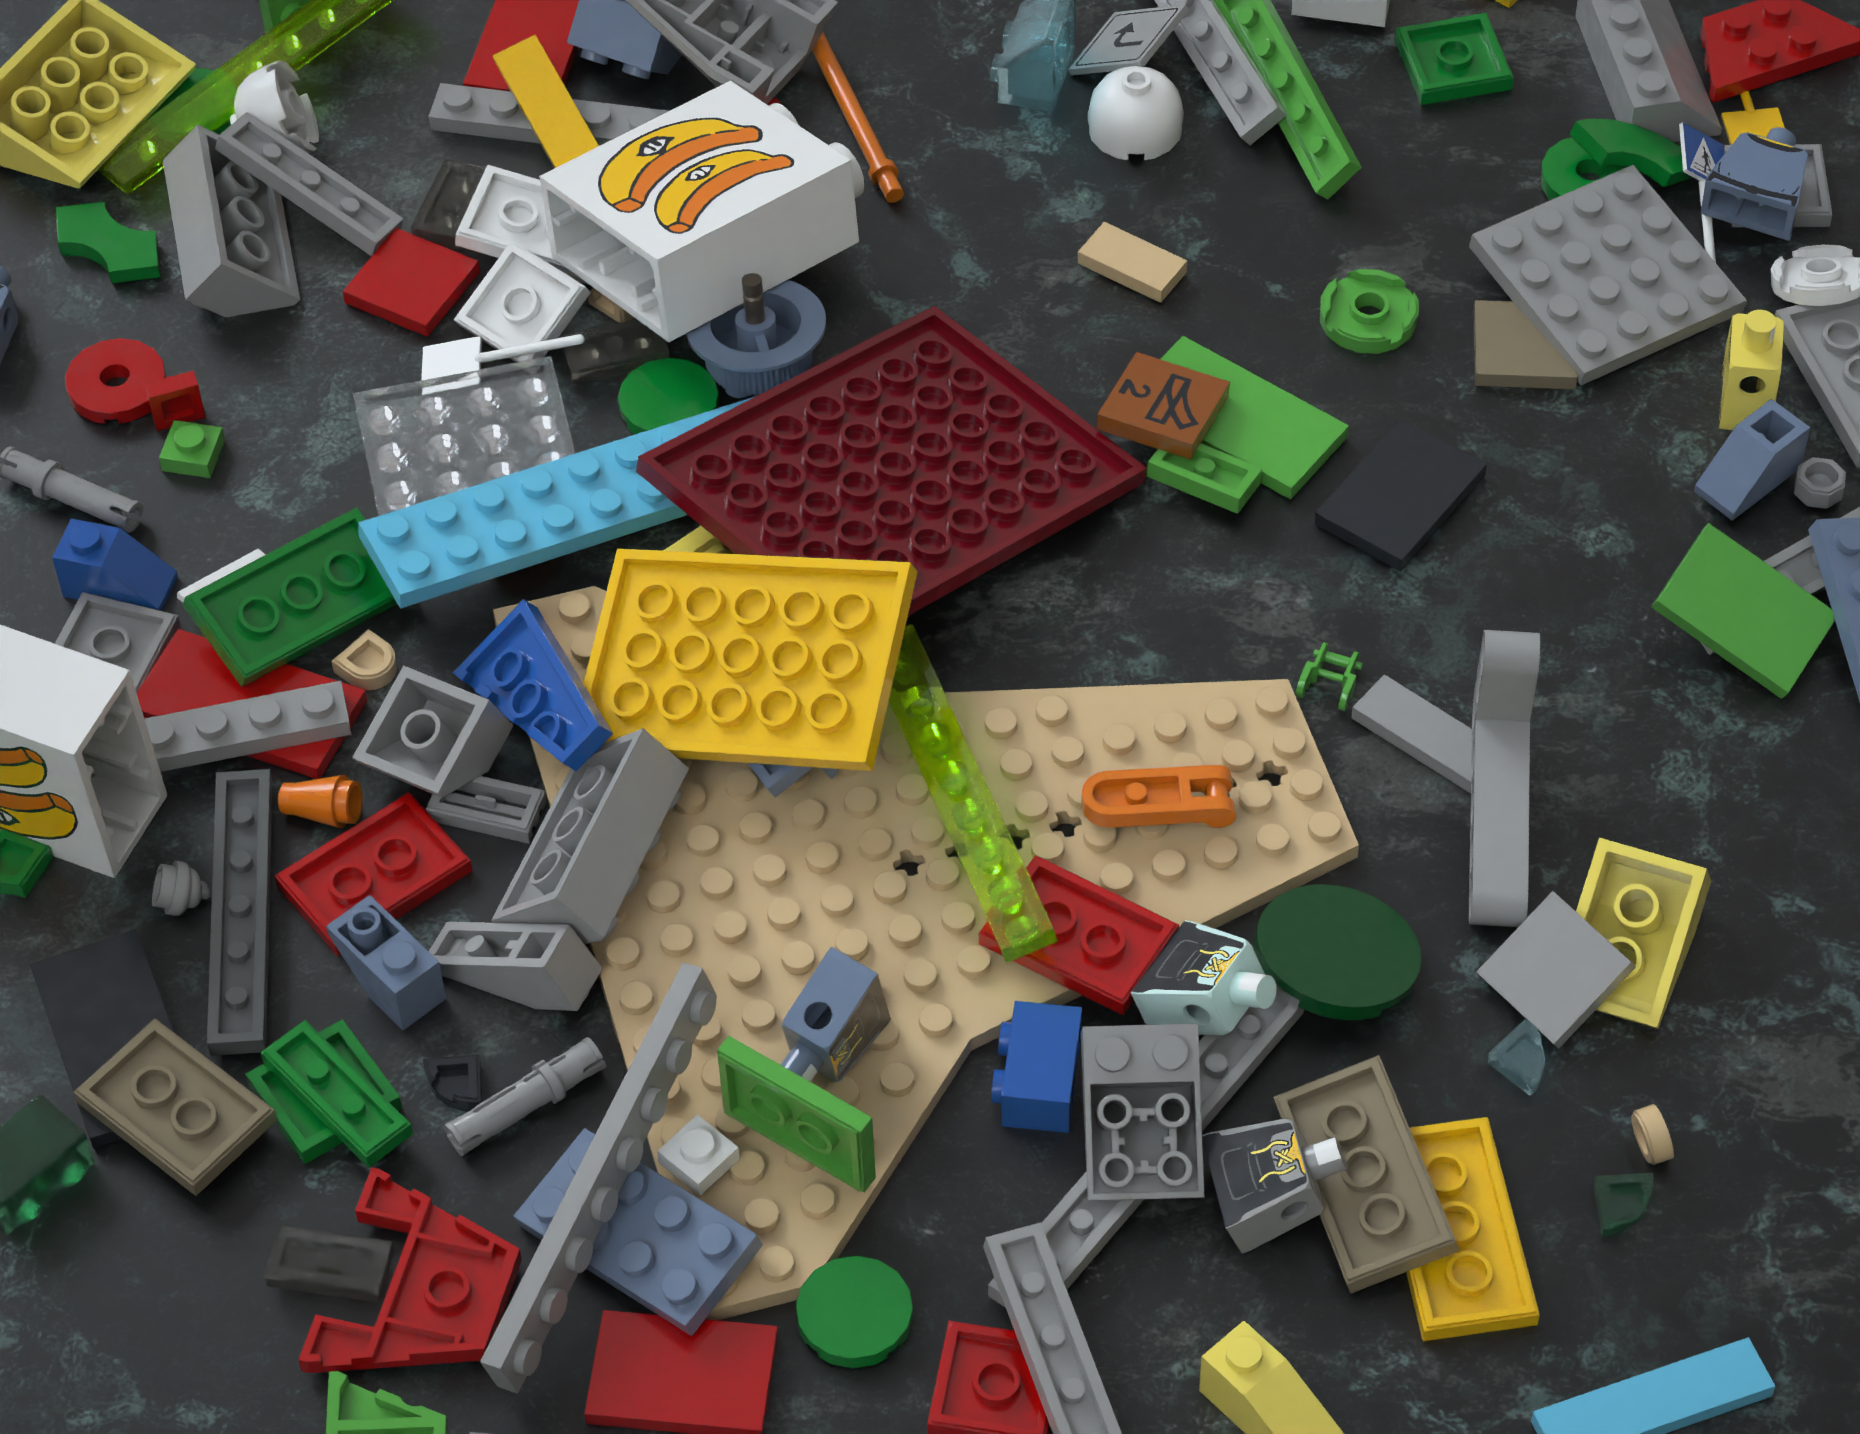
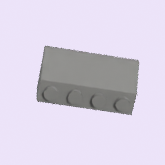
M1669 0L1577 1L1575 17L1616 120L1643 127L1672 142L1681 141L1679 124L1682 122L1709 137L1721 135V125Z
M197 124L163 160L185 300L198 308L207 309L223 317L294 306L300 300L281 194L215 150L219 134Z
M644 728L604 743L577 772L570 768L491 921L493 923L569 924L584 944L604 940L617 924L618 917L616 913L624 897L634 889L639 880L637 871L645 855L659 841L661 833L658 829L667 812L676 805L681 797V790L679 788L689 768Z

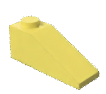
M1242 1321L1201 1356L1199 1391L1245 1434H1344L1288 1360L1245 1321Z

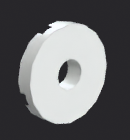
M1822 244L1801 247L1798 250L1792 251L1793 258L1785 261L1783 256L1775 260L1771 268V286L1774 294L1788 302L1808 306H1827L1845 303L1860 297V257H1854L1852 249L1844 246Z

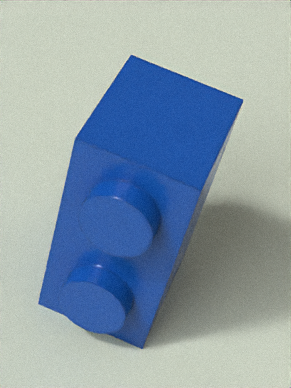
M1015 1001L1012 1023L1002 1022L1000 1028L998 1055L1007 1056L1005 1070L995 1069L992 1083L991 1102L1001 1104V1126L1069 1133L1081 1047L1082 1007Z

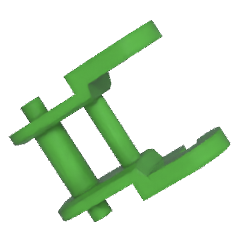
M1323 642L1320 650H1314L1313 657H1316L1315 662L1307 661L1298 681L1296 697L1303 699L1305 689L1308 690L1310 683H1316L1318 677L1321 676L1342 683V694L1338 709L1346 711L1348 702H1351L1355 692L1356 669L1361 671L1363 663L1358 662L1360 653L1355 651L1351 658L1329 652L1328 643ZM1327 662L1344 667L1346 671L1342 675L1322 669L1324 663Z

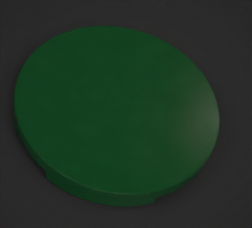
M1327 884L1307 885L1284 892L1272 900L1262 912L1254 937L1253 950L1265 975L1272 976L1281 989L1299 1000L1298 1007L1333 1019L1364 1020L1379 1017L1382 1010L1399 1003L1406 996L1409 997L1415 986L1421 966V951L1418 940L1402 916L1381 900L1359 890Z

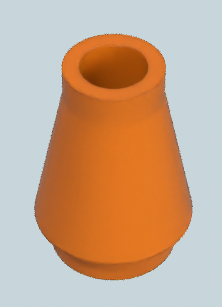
M346 775L297 783L284 782L278 794V807L283 815H295L341 829L346 824H355L359 820L363 807V793L360 783L349 780Z

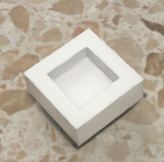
M698 1114L657 1151L659 1164L699 1196L740 1160L739 1147Z

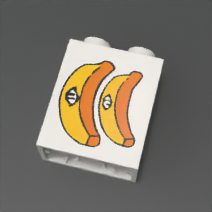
M732 81L539 176L552 258L667 342H671L743 304L742 277L748 273L759 274L762 277L763 292L859 242L855 198L861 196L864 191V178L854 155L844 145L837 142L828 145L800 127L791 112L783 105L773 103L768 106Z
M0 625V830L6 829L51 847L53 856L115 878L167 797L166 788L130 671Z

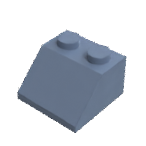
M579 0L567 43L582 48L580 57L607 65L609 58L624 63L623 72L649 79L651 72L668 74L682 56L626 0Z

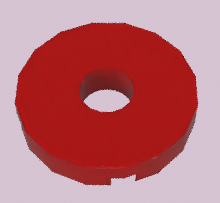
M124 338L105 340L83 349L70 362L65 374L66 391L69 402L77 413L92 422L106 424L105 419H118L119 424L132 422L151 412L144 384L165 378L166 372L163 360L154 348L138 340ZM122 377L128 379L120 386L112 387L105 385L113 378Z

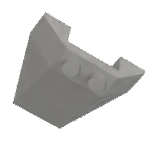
M626 0L716 87L732 81L765 104H768L803 67L838 5V2L835 0Z

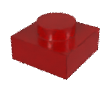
M193 370L144 384L157 431L170 428L174 420L192 422L206 418L199 385Z

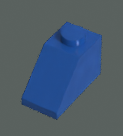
M72 518L52 557L63 597L77 600L82 592L163 611L178 578L177 570L121 528Z

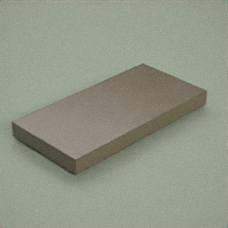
M1379 1055L1273 1097L1281 1118L1294 1121L1307 1146L1337 1137L1342 1148L1347 1170L1318 1179L1317 1182L1324 1204V1210L1320 1217L1350 1293L1460 1251Z

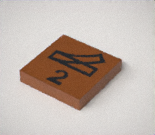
M1136 352L1098 412L1096 429L1191 460L1229 397L1230 382Z

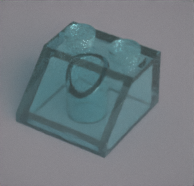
M1025 0L1020 4L1014 22L1007 21L1002 41L1003 54H995L991 67V81L997 82L998 103L1049 112L1054 111L1076 47V0Z

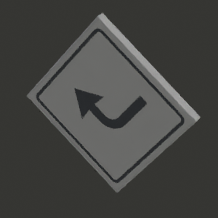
M1187 5L1114 12L1068 71L1071 75L1115 71L1129 66L1144 67L1189 11Z

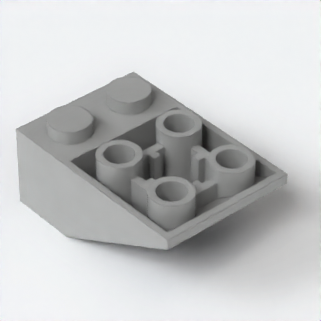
M1198 1024L1082 1027V1087L1088 1201L1204 1198Z

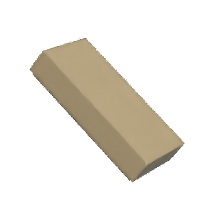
M1106 222L1102 223L1078 251V264L1160 303L1187 273V260Z

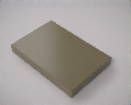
M157 1019L152 1020L73 1092L76 1103L195 1196L277 1121L275 1110Z

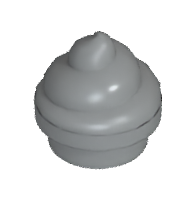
M175 860L172 865H159L153 886V907L164 908V912L167 915L179 916L184 914L187 908H195L202 900L208 899L211 896L209 886L200 880L197 871L190 868L187 863Z

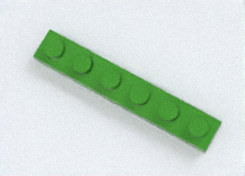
M1214 0L1286 112L1287 116L1278 123L1315 193L1329 199L1362 167L1271 0Z

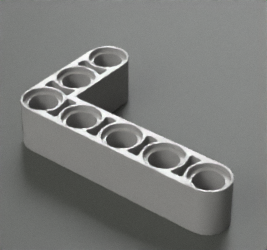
M1483 631L1472 711L1469 867L1470 925L1519 927L1527 919L1530 719L1540 662V633Z

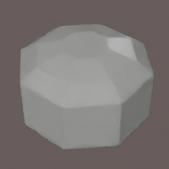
M1812 457L1798 466L1794 495L1806 506L1827 509L1842 500L1846 472L1834 460Z

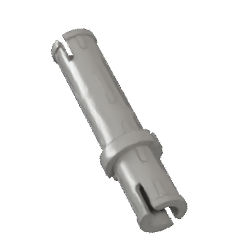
M12 446L4 449L0 455L1 458L17 464V468L0 463V477L32 489L34 496L43 500L56 499L115 525L128 533L135 530L138 526L139 521L123 515L122 511L124 510L142 517L144 508L140 501L132 500L79 476L64 471L63 465L49 459L43 462L18 451L17 448Z
M586 1037L568 1051L547 1063L545 1060H541L534 1064L531 1073L478 1104L464 1115L443 1125L452 1146L461 1156H464L485 1140L518 1122L540 1106L550 1101L556 1104L566 1098V1091L587 1077L606 1068V1063L602 1060L603 1056L598 1047L590 1038Z

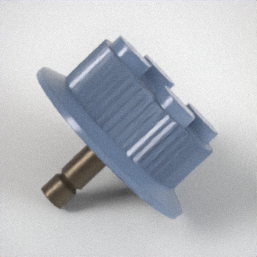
M748 273L742 277L743 304L686 333L687 340L693 351L705 360L707 371L718 385H722L728 395L735 398H744L752 394L757 396L809 370L813 358L812 351L818 346L826 330V314L819 298L806 287L786 280L763 292L762 277L756 273Z

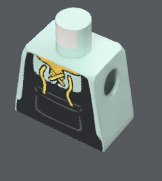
M1185 920L1131 991V995L1146 1025L1198 1024V1035H1225L1234 1029L1249 1007L1267 1009L1273 1004L1276 997V982L1272 976L1265 975L1252 945L1246 939Z

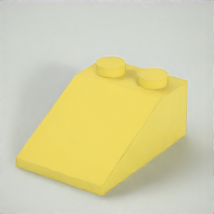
M1599 838L1576 912L1628 958L1636 968L1595 1011L1655 1029L1659 1028L1696 933L1711 885V878L1707 868Z

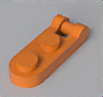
M1223 765L1103 771L1089 777L1082 788L1081 808L1084 816L1091 823L1100 827L1114 828L1205 822L1210 827L1222 828L1231 825L1236 820L1234 800L1228 797V793L1233 787L1231 771ZM1191 792H1202L1206 796L1192 797Z

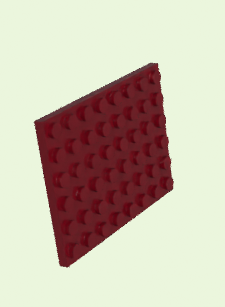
M933 306L638 456L636 472L735 554L911 562L917 570V577L908 612L909 616L1144 484L1147 467L936 306Z

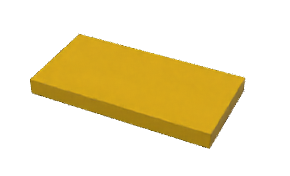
M1488 1117L1410 1127L1409 1129L1460 1250L1406 1272L1422 1340L1429 1341L1537 1326L1540 1314Z

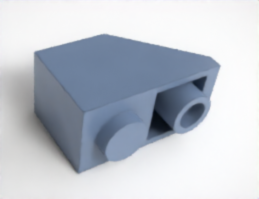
M1770 399L1736 425L1696 483L1694 492L1733 521L1797 472L1798 466L1803 463L1810 427L1773 399Z
M370 895L326 926L327 933L367 996L401 1030H405L446 1000L439 961Z

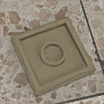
M1475 300L1473 311L1475 386L1576 389L1577 372L1519 310L1513 301Z

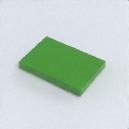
M1710 523L1702 529L1651 606L1655 611L1781 699L1789 693L1835 621L1831 608Z
M728 1036L717 1049L724 1113L854 1189L865 1193L876 1179L872 1117Z

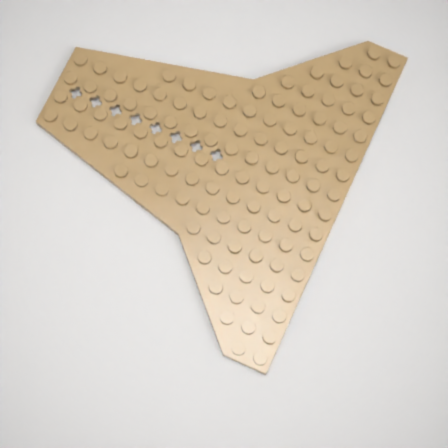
M591 586L528 601L539 609L581 681L584 682L606 591L596 586ZM518 604L493 609L496 627ZM1288 679L890 695L873 771L839 769L836 776L831 779L822 768L813 767L776 798L769 792L748 763L678 758L689 768L679 788L681 790V797L676 805L667 812L658 829L661 833L659 841L645 855L637 871L639 880L634 889L624 897L616 913L618 921L614 930L604 940L591 942L589 946L592 955L602 967L598 976L627 1071L682 963L703 968L717 995L714 1015L707 1025H702L692 1045L690 1063L682 1074L677 1075L668 1093L665 1113L660 1121L653 1123L647 1135L658 1174L756 1233L763 1244L706 1319L722 1320L797 1300L802 1284L812 1272L839 1257L969 1053L998 1038L1002 1022L1012 1023L1015 1001L1064 1005L1082 996L979 945L978 933L1035 855L1179 924V927L1187 920L1213 929L1274 900L1286 891L1298 888L1358 858V841ZM529 736L548 803L551 807L570 767L561 763ZM1200 765H1223L1231 771L1233 787L1229 792V797L1235 803L1236 820L1231 825L1222 828L1210 827L1205 822L1114 828L1100 827L1091 823L1084 816L1081 808V795L1084 783L1092 775L1103 771ZM1267 773H1275L1281 776L1280 785L1271 786L1268 780L1259 781L1258 778ZM1191 792L1192 797L1206 796L1202 792ZM1059 824H1072L1076 826L1074 828V836L1065 837L1062 831L1053 832L1052 829L1056 828ZM1011 836L1024 839L1022 840V848L1019 850H1013L1010 844L1000 845V842ZM958 849H966L972 852L970 853V861L966 863H960L958 857L948 858V855ZM905 862L919 864L917 866V874L914 876H908L905 870H895V868ZM831 947L878 973L891 1017L888 1025L842 1080L834 1082L818 1072L811 1080V1083L872 1117L876 1179L865 1193L854 1189L725 1114L723 1110L717 1049L728 1036H731L774 1062L781 1064L790 1052L782 1029L783 1020ZM697 1114L737 1145L740 1160L700 1196L660 1165L657 1151Z

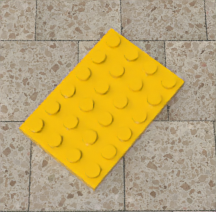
M617 549L583 682L613 732L606 742L644 728L674 756L681 759L873 771L917 570L911 562Z

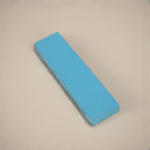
M1747 1337L1535 1410L1532 1413L1531 1423L1537 1434H1666L1772 1397L1775 1384L1750 1338Z

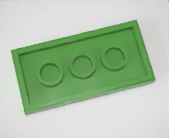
M1182 336L1161 358V360L1230 382L1229 397L1201 444L1263 468L1261 484L1290 500L1348 438L1349 425L1185 336Z

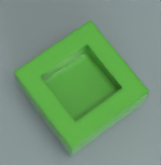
M174 420L159 456L161 470L211 478L225 442L223 428Z

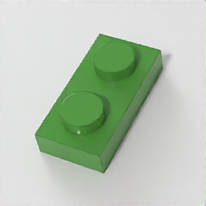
M1200 444L1191 460L1158 449L1148 461L1147 477L1238 514L1261 484L1263 468Z

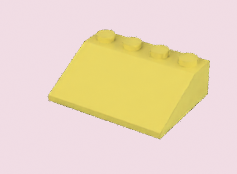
M68 0L0 68V166L80 189L195 71L196 63L99 0Z

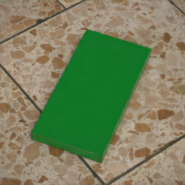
M357 507L185 597L182 606L241 687L397 604L359 538L358 522L366 519Z

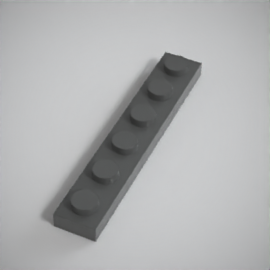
M270 769L216 772L207 1046L210 1056L260 1053L266 1049L273 780Z

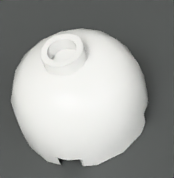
M279 60L252 72L238 87L234 99L235 114L230 117L231 125L248 112L307 153L314 152L317 149L310 142H319L318 125L311 101L307 93L300 96L297 94L292 82L300 79L286 62Z
M1129 66L1119 68L1107 74L1093 90L1090 101L1088 124L1091 140L1102 152L1123 160H1129V154L1144 153V160H1148L1169 152L1180 140L1184 112L1178 89L1163 73L1150 67Z

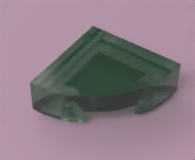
M1653 1173L1595 1176L1593 1187L1602 1236L1622 1232L1641 1219L1650 1203L1653 1189Z

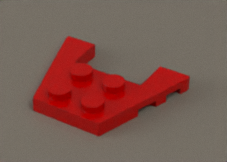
M371 1167L355 1209L358 1223L409 1233L375 1326L371 1327L315 1315L298 1359L301 1372L321 1373L481 1361L501 1321L522 1262L520 1248L462 1215H459L457 1218L433 1205L430 1197L416 1189H413L411 1192L394 1183L390 1174L381 1169Z

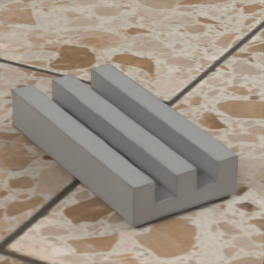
M479 776L456 789L457 791L475 794V798L452 792L444 797L432 794L426 811L440 824L530 844L533 837L532 828L533 826L537 827L540 820L539 811L540 809L544 810L547 798L545 790ZM496 799L519 805H524L527 807L526 809H523L519 807L497 803Z

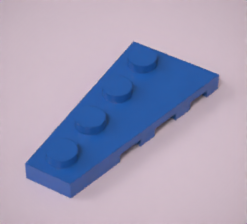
M525 599L508 614L453 672L459 679L475 689V692L481 697L490 700L504 716L527 732V735L561 763L576 772L613 734L539 609Z

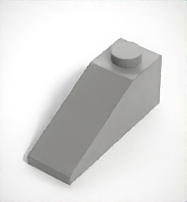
M446 922L429 950L439 961L443 977L541 1010L578 1011L602 970L601 965L569 924Z

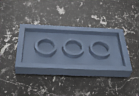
M586 1128L581 1131L514 1214L513 1217L518 1225L538 1239H543L595 1136L594 1133ZM640 1162L633 1172L628 1173L618 1193V1204L615 1213L608 1222L603 1223L593 1243L592 1257L586 1269L692 1336L763 1244L756 1233Z

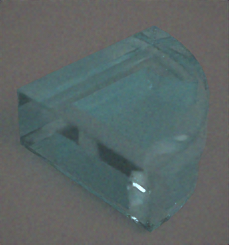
M1525 1019L1489 1052L1488 1064L1530 1096L1539 1087L1545 1067V1053L1540 1033L1529 1020Z

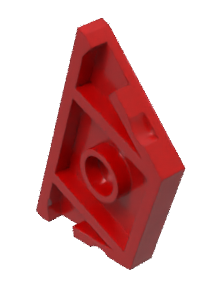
M1756 0L1704 17L1700 31L1702 47L1706 50L1704 58L1706 73L1710 75L1711 82L1709 97L1713 103L1860 54L1859 28L1801 0Z

